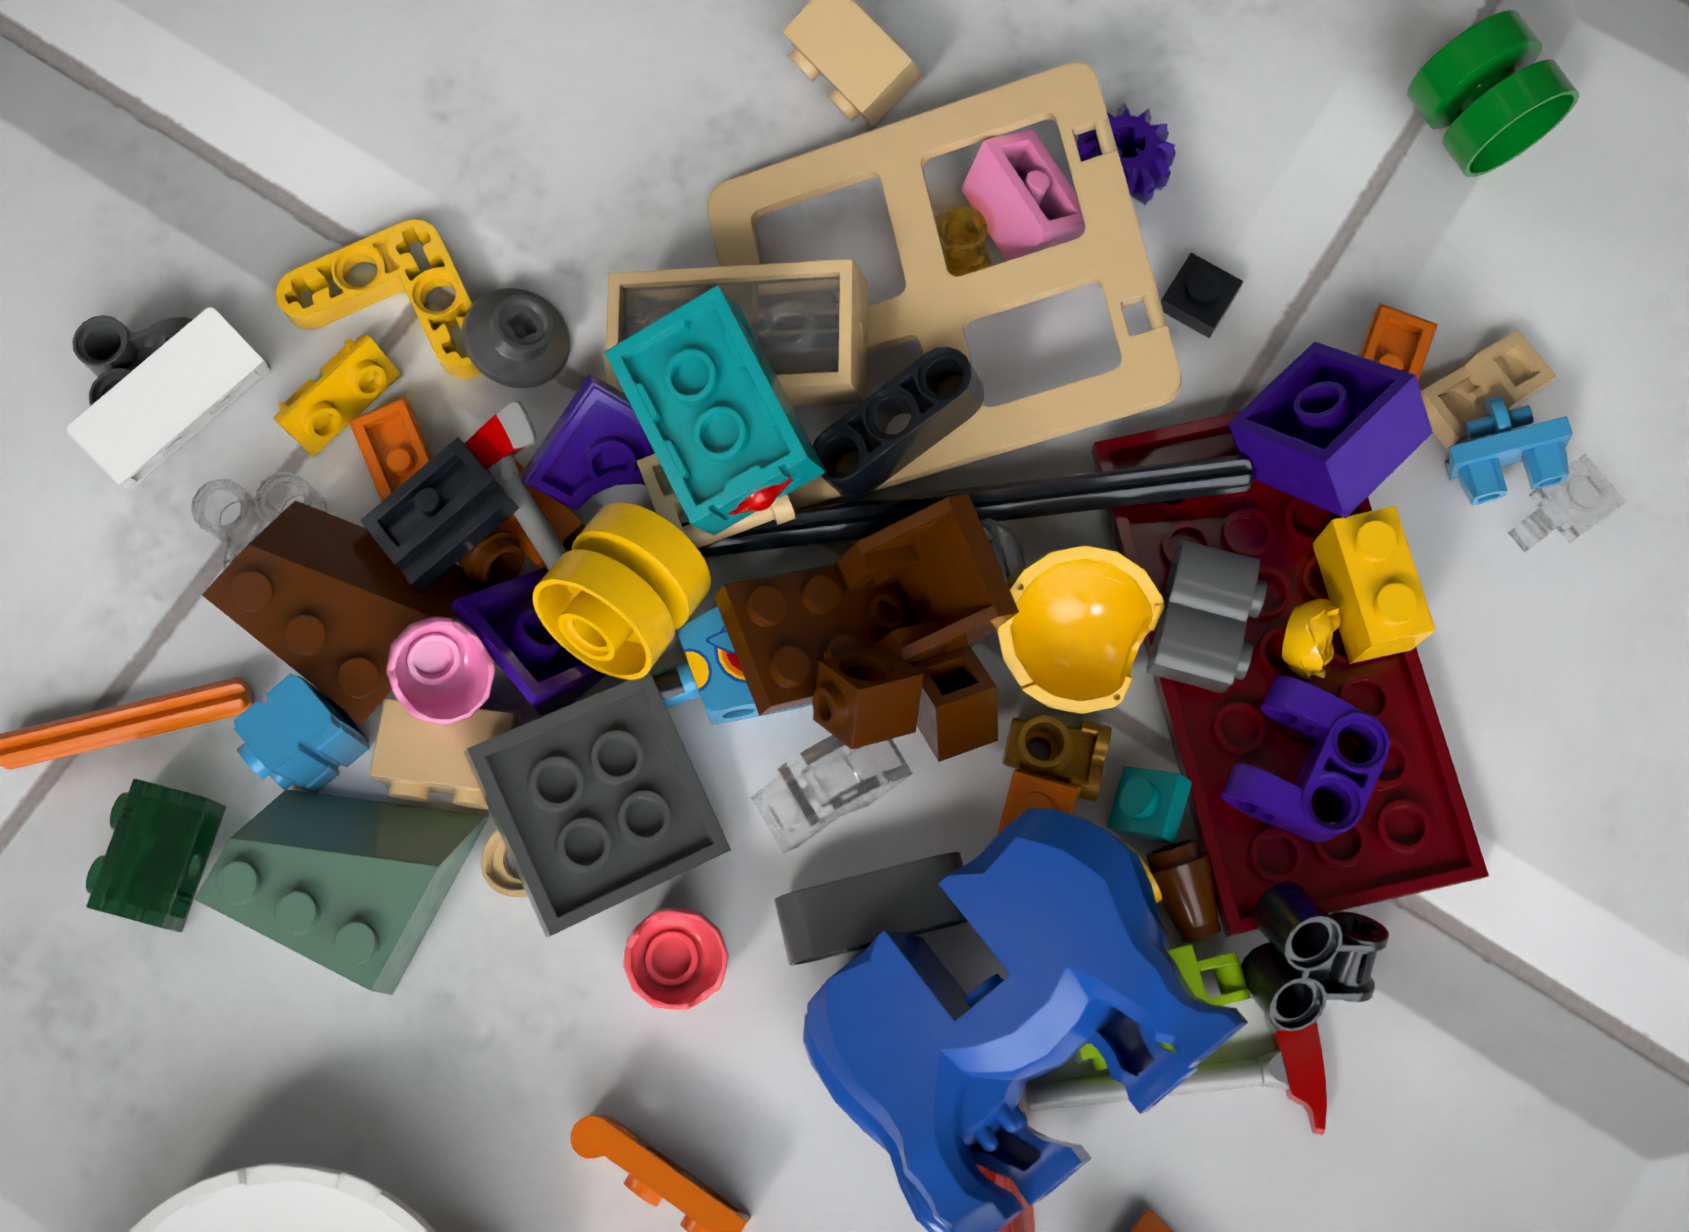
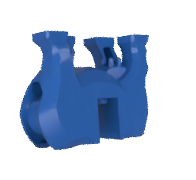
M1029 808L1008 824L979 856L938 883L1010 975L1005 980L999 974H995L982 982L967 996L922 937L884 930L863 953L828 978L807 1003L803 1042L810 1064L835 1103L869 1137L890 1154L897 1180L915 1219L928 1232H998L1024 1210L1013 1193L998 1186L984 1176L976 1164L1012 1179L1028 1205L1031 1206L1047 1197L1092 1159L1082 1145L1052 1139L1028 1125L1026 1116L1018 1107L1028 1081L1064 1065L1083 1046L1092 1044L1098 1049L1105 1060L1111 1078L1125 1084L1129 1101L1138 1113L1141 1114L1152 1109L1199 1069L1197 1065L1248 1023L1237 1008L1212 1005L1195 996L1186 983L1176 962L1168 953V932L1159 916L1151 882L1138 854L1110 832L1094 823L1056 809ZM1163 1043L1171 1044L1175 1051L1165 1048Z

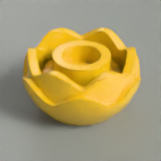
M1316 599L1295 607L1287 624L1282 647V659L1294 673L1306 680H1309L1310 676L1325 678L1326 672L1322 667L1326 666L1334 656L1332 637L1333 632L1340 626L1341 617L1338 614L1340 608L1332 606V602L1329 600Z

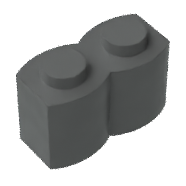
M1183 540L1174 552L1163 594L1164 609L1155 628L1146 673L1223 693L1233 684L1234 678L1243 680L1248 671L1253 652V642L1244 640L1246 621L1248 617H1258L1267 589V581L1258 579L1260 560Z

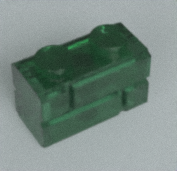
M133 778L129 792L120 794L112 807L109 821L110 827L114 832L106 854L96 858L88 871L86 891L90 894L86 908L182 932L227 806L200 795Z

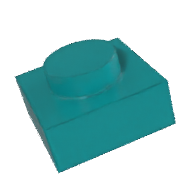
M1124 766L1107 828L1120 836L1175 844L1192 781L1179 773Z

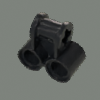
M1295 883L1276 884L1261 895L1254 908V921L1257 928L1270 942L1252 949L1243 959L1241 969L1250 996L1274 1025L1286 1031L1302 1030L1318 1019L1326 1005V1000L1364 1002L1372 998L1375 982L1371 977L1376 954L1377 951L1386 947L1389 932L1385 926L1370 917L1353 912L1342 911L1328 914L1305 889Z

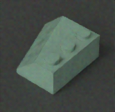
M287 789L229 838L194 900L370 991L393 995L484 828L488 817Z

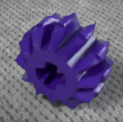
M1124 103L1118 109L1116 117L1108 112L1107 114L1130 195L1146 206L1148 201L1152 200L1154 191L1162 190L1168 183L1171 174L1169 169L1175 158V145L1167 142L1169 135L1167 123L1150 125L1151 115L1149 108L1136 117L1130 115L1128 107ZM1095 129L1078 135L1077 148L1081 162L1102 155Z

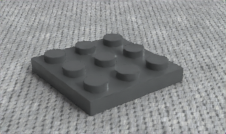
M650 671L642 678L627 680L469 747L464 752L546 937H550L731 851Z

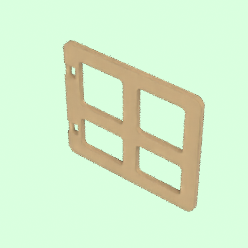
M1066 63L732 178L718 184L708 196L707 211L719 267L763 264L756 232V222L761 216L868 179H880L906 287L903 293L897 297L867 306V354L915 340L920 342L923 355L935 348L951 347L958 349L967 356L972 365L965 337V329L970 322L1088 284H1097L1103 289L1121 354V362L1116 369L997 406L987 407L982 404L980 409L970 419L873 491L1163 406L1171 402L1181 389L1182 376L1099 82L1095 71L1085 63ZM1043 120L1055 121L1058 124L1085 223L1084 233L1077 239L962 276L951 275L924 173L926 162L933 157ZM1095 129L1102 155L1081 162L1074 136ZM1144 301L1151 330L1129 336L1122 308ZM955 375L944 379L939 385L937 394L948 395L956 391L962 383L963 376ZM849 452L843 455L836 466V474L851 470L858 460L859 452ZM821 476L788 493L793 509L830 505L850 499L840 495Z

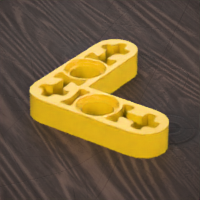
M410 219L400 222L291 270L277 284L275 297L278 306L293 325L309 330L323 327L405 290L432 349L446 372L461 379H470L482 374L469 357L461 358L456 352L457 347L448 331L449 328H453L456 325H459L462 331L465 314L472 305V302L438 231L432 224L424 220ZM418 241L423 246V251L432 269L425 270L422 273L409 247ZM367 262L377 266V274L369 284L358 287L347 283L348 273L355 265ZM333 277L342 294L334 296L332 288L326 280ZM443 286L455 290V300L445 310L431 311L425 307V298L434 288ZM306 290H311L314 304L303 308L300 304L302 302L300 294Z

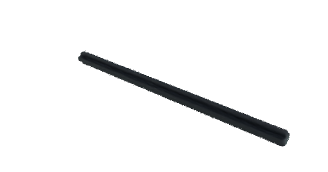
M1239 454L793 509L795 519L780 525H777L775 520L700 547L698 550L704 558L865 538L947 497L969 494L980 522L983 524L1246 492L1250 489L1253 482V471L1249 457ZM690 522L681 523L682 527L690 524ZM577 536L567 537L563 540V546L566 551L572 550L573 542Z

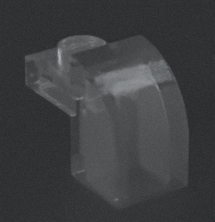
M832 735L779 767L777 770L780 775L750 798L782 853L801 846L840 816L870 806L913 773L892 739L851 750Z

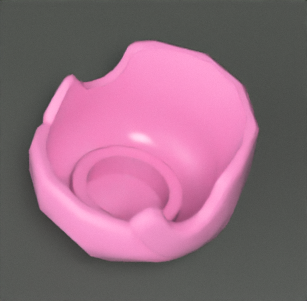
M431 616L409 624L390 646L386 673L396 698L410 715L418 720L448 725L471 717L489 699L495 669L492 657L472 628L462 621L453 620L451 617Z

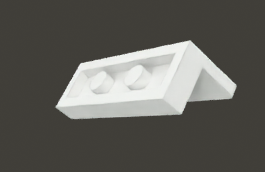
M208 307L67 426L66 430L118 485L132 491L271 370L261 356L213 307Z

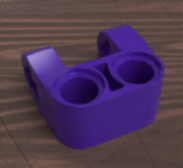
M1275 676L1261 704V711L1271 720L1314 740V743L1295 785L1257 767L1238 763L1234 764L1222 790L1221 798L1232 807L1270 826L1308 841H1328L1354 827L1362 817L1388 757L1390 748L1388 732L1382 723L1372 715L1364 713L1335 695L1293 677ZM1339 734L1349 735L1358 741L1363 753L1361 763L1351 762L1342 756L1337 744ZM1314 792L1326 794L1335 803L1337 818L1334 824L1323 822L1316 817L1311 806V798Z

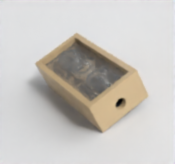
M853 259L608 273L606 350L719 285L740 306L792 407L860 404L866 399L868 283ZM606 357L605 382L624 393Z

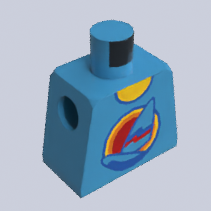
M718 606L679 628L677 634L687 661L651 674L666 708H671L701 696L711 724H724L759 717ZM811 703V704H807V705H803V706H799V707H795V708H791V709H787V710H782V711L774 712V713H779V712H784V711H789V710L804 708V707H807V706H809V705H812V703Z

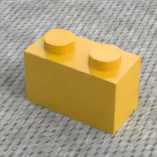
M1396 506L1331 520L1312 545L1329 600L1332 602V606L1340 608L1338 614L1341 617V623L1338 629L1349 664L1414 649L1434 633L1436 628Z

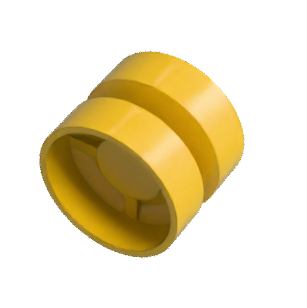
M614 502L606 504L595 514L574 540L572 550L564 553L537 584L533 591V605L547 631L574 657L606 675L634 680L648 674L672 642L675 630L681 628L708 594L711 586V576L707 563L700 551L675 525L644 507L631 503Z

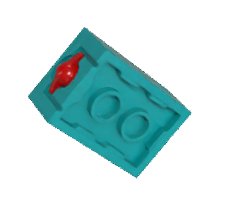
M719 285L604 352L691 525L716 535L756 511H763L769 508L774 501L826 472L740 306Z

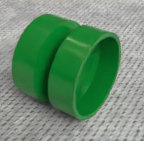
M1515 10L1502 11L1491 15L1456 36L1427 61L1408 87L1407 95L1432 129L1449 127L1443 137L1442 144L1466 177H1477L1486 174L1525 152L1553 130L1569 114L1579 99V92L1554 60L1547 59L1534 63L1541 53L1542 43Z

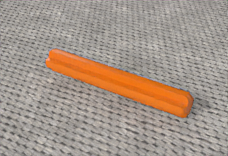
M235 677L0 733V766L12 770L241 715L253 705L252 692L247 681Z

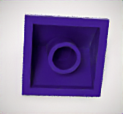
M546 568L457 598L450 607L462 622L474 630L485 645L490 656L541 716L571 705L606 676V674L593 669L570 654L551 636L540 621L533 605V591L547 574L548 570Z

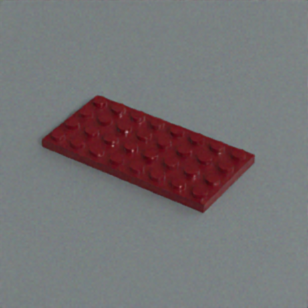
M1240 411L1094 442L1091 453L1096 471L1239 455L1240 451L1228 423ZM1253 479L1250 489L1246 492L1107 508L1119 553L1147 572L1162 597L1174 552L1183 540L1259 559L1258 579L1267 581L1266 594L1258 617H1248L1246 621L1244 640L1253 642V652L1248 671L1243 680L1234 678L1233 684L1223 693L1153 675L1180 774L1192 781L1187 800L1202 852L1209 853L1216 905L1225 937L1259 930L1254 921L1256 903L1267 889L1280 883L1290 882L1300 885L1328 914L1489 877L1416 647L1410 651L1349 664L1339 629L1333 632L1332 637L1334 656L1326 666L1322 667L1326 672L1325 678L1310 676L1309 680L1301 678L1282 659L1285 631L1293 609L1307 601L1316 599L1329 600L1312 543L1331 520L1342 518L1341 516ZM1367 497L1349 516L1372 511L1369 498ZM1155 629L1150 631L1143 640L1148 658ZM1278 675L1302 680L1337 696L1364 713L1372 715L1382 723L1388 732L1390 741L1388 757L1362 817L1354 827L1328 841H1308L1270 826L1239 811L1221 798L1222 790L1234 764L1238 763L1257 767L1294 785L1298 779L1314 740L1271 720L1260 709L1273 678ZM1339 734L1337 744L1342 756L1351 762L1361 763L1363 753L1358 741L1349 735ZM1314 792L1311 798V806L1316 817L1323 822L1334 824L1337 818L1335 803L1326 794Z

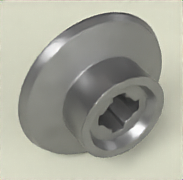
M517 288L493 290L479 297L469 307L463 320L462 341L469 359L482 374L504 386L532 388L545 384L561 372L568 360L570 336L564 319L551 303L533 292ZM516 324L523 326L528 336H524L523 339L516 337L511 327H515Z

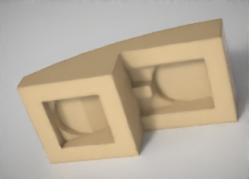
M1518 329L1478 352L1465 366L1423 389L1421 395L1432 432L1448 451L1449 446L1457 445L1468 438L1464 422L1486 417L1485 398L1500 395L1507 411L1512 410L1551 383L1557 376Z

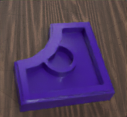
M589 374L523 469L521 475L523 483L577 511L594 494L615 485H645L637 460L651 456L655 452L625 393Z

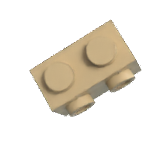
M810 0L781 31L795 47L788 57L812 82L821 74L834 87L827 97L850 121H853L861 114L874 128L922 78V74L914 61L854 0Z

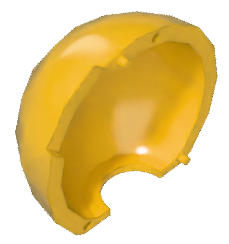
M1084 545L1046 553L1023 569L1010 587V592L1019 613L997 628L1003 661L1021 686V690L1048 708L1078 714L1114 708L1122 703L1132 681V667L1141 643L1150 631H1154L1164 609L1163 597L1147 572L1119 552Z

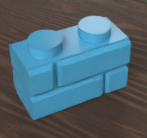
M289 674L266 693L267 702L256 701L233 720L234 730L244 741L237 748L241 758L259 777L265 779L267 776H270L284 790L296 784L307 791L311 790L317 793L339 775L338 767L340 765L350 766L370 749L368 738L348 714L323 692L299 675Z

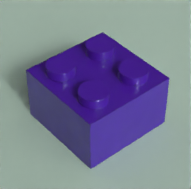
M1315 341L1228 423L1240 454L1249 457L1253 479L1343 518H1347L1433 433L1414 374Z

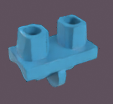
M1495 395L1485 398L1486 417L1464 422L1469 440L1486 435L1491 436L1449 446V459L1445 460L1444 463L1449 480L1459 478L1461 487L1469 502L1475 506L1506 496L1508 490L1501 467L1523 462L1531 489H1542L1565 482L1569 475L1565 447L1573 433L1567 416L1512 430L1513 428L1534 423L1532 410L1527 405L1507 411L1502 397Z

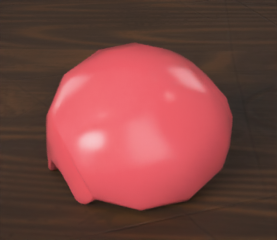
M667 907L655 911L636 925L626 941L627 946L624 951L623 967L632 990L652 1007L689 1010L706 1000L716 991H719L724 982L729 954L720 929L702 912L686 907Z

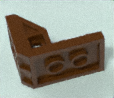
M969 494L947 497L857 541L834 564L724 584L713 595L759 716L811 704L816 690L819 660L884 645L908 663L913 664L968 644L972 648L1019 613Z

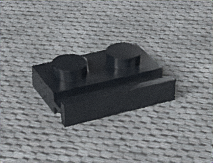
M457 437L360 521L391 561L400 568L409 584L422 593L520 507L510 498L473 451Z

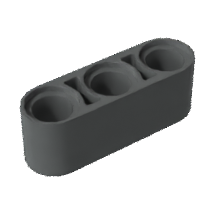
M960 852L940 854L797 890L775 898V906L789 965L805 964L868 948L884 930L916 936L968 922L938 884L949 874L964 866Z

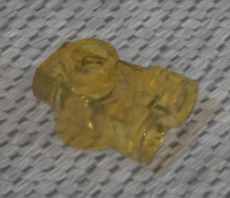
M958 206L936 216L951 275L962 276L995 265L991 262L986 244L987 222L979 211L967 206Z

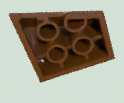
M295 500L238 554L202 596L362 724L392 690L386 669L390 646L394 640L411 623L431 616L451 617L453 619L456 614L450 607L454 600L474 593L480 585L472 583L462 567L454 564L421 593L409 584L400 568L391 561L366 528Z

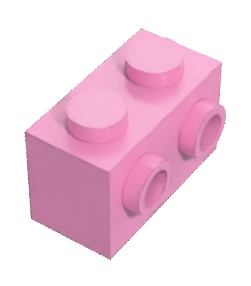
M1034 129L989 138L983 141L961 187V191L1006 261L1077 239L1084 233L1085 223L1077 194Z

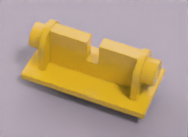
M361 335L354 342L348 338L344 342L345 346L319 370L323 374L319 380L314 382L309 379L285 402L280 401L277 404L280 411L272 417L273 420L285 432L291 435L313 458L349 425L348 420L361 414L401 376V373L369 335Z

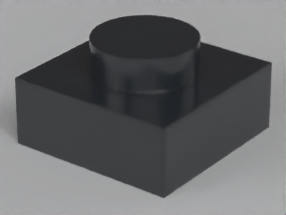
M1190 253L1161 299L1163 312L1210 338L1237 296L1244 281Z

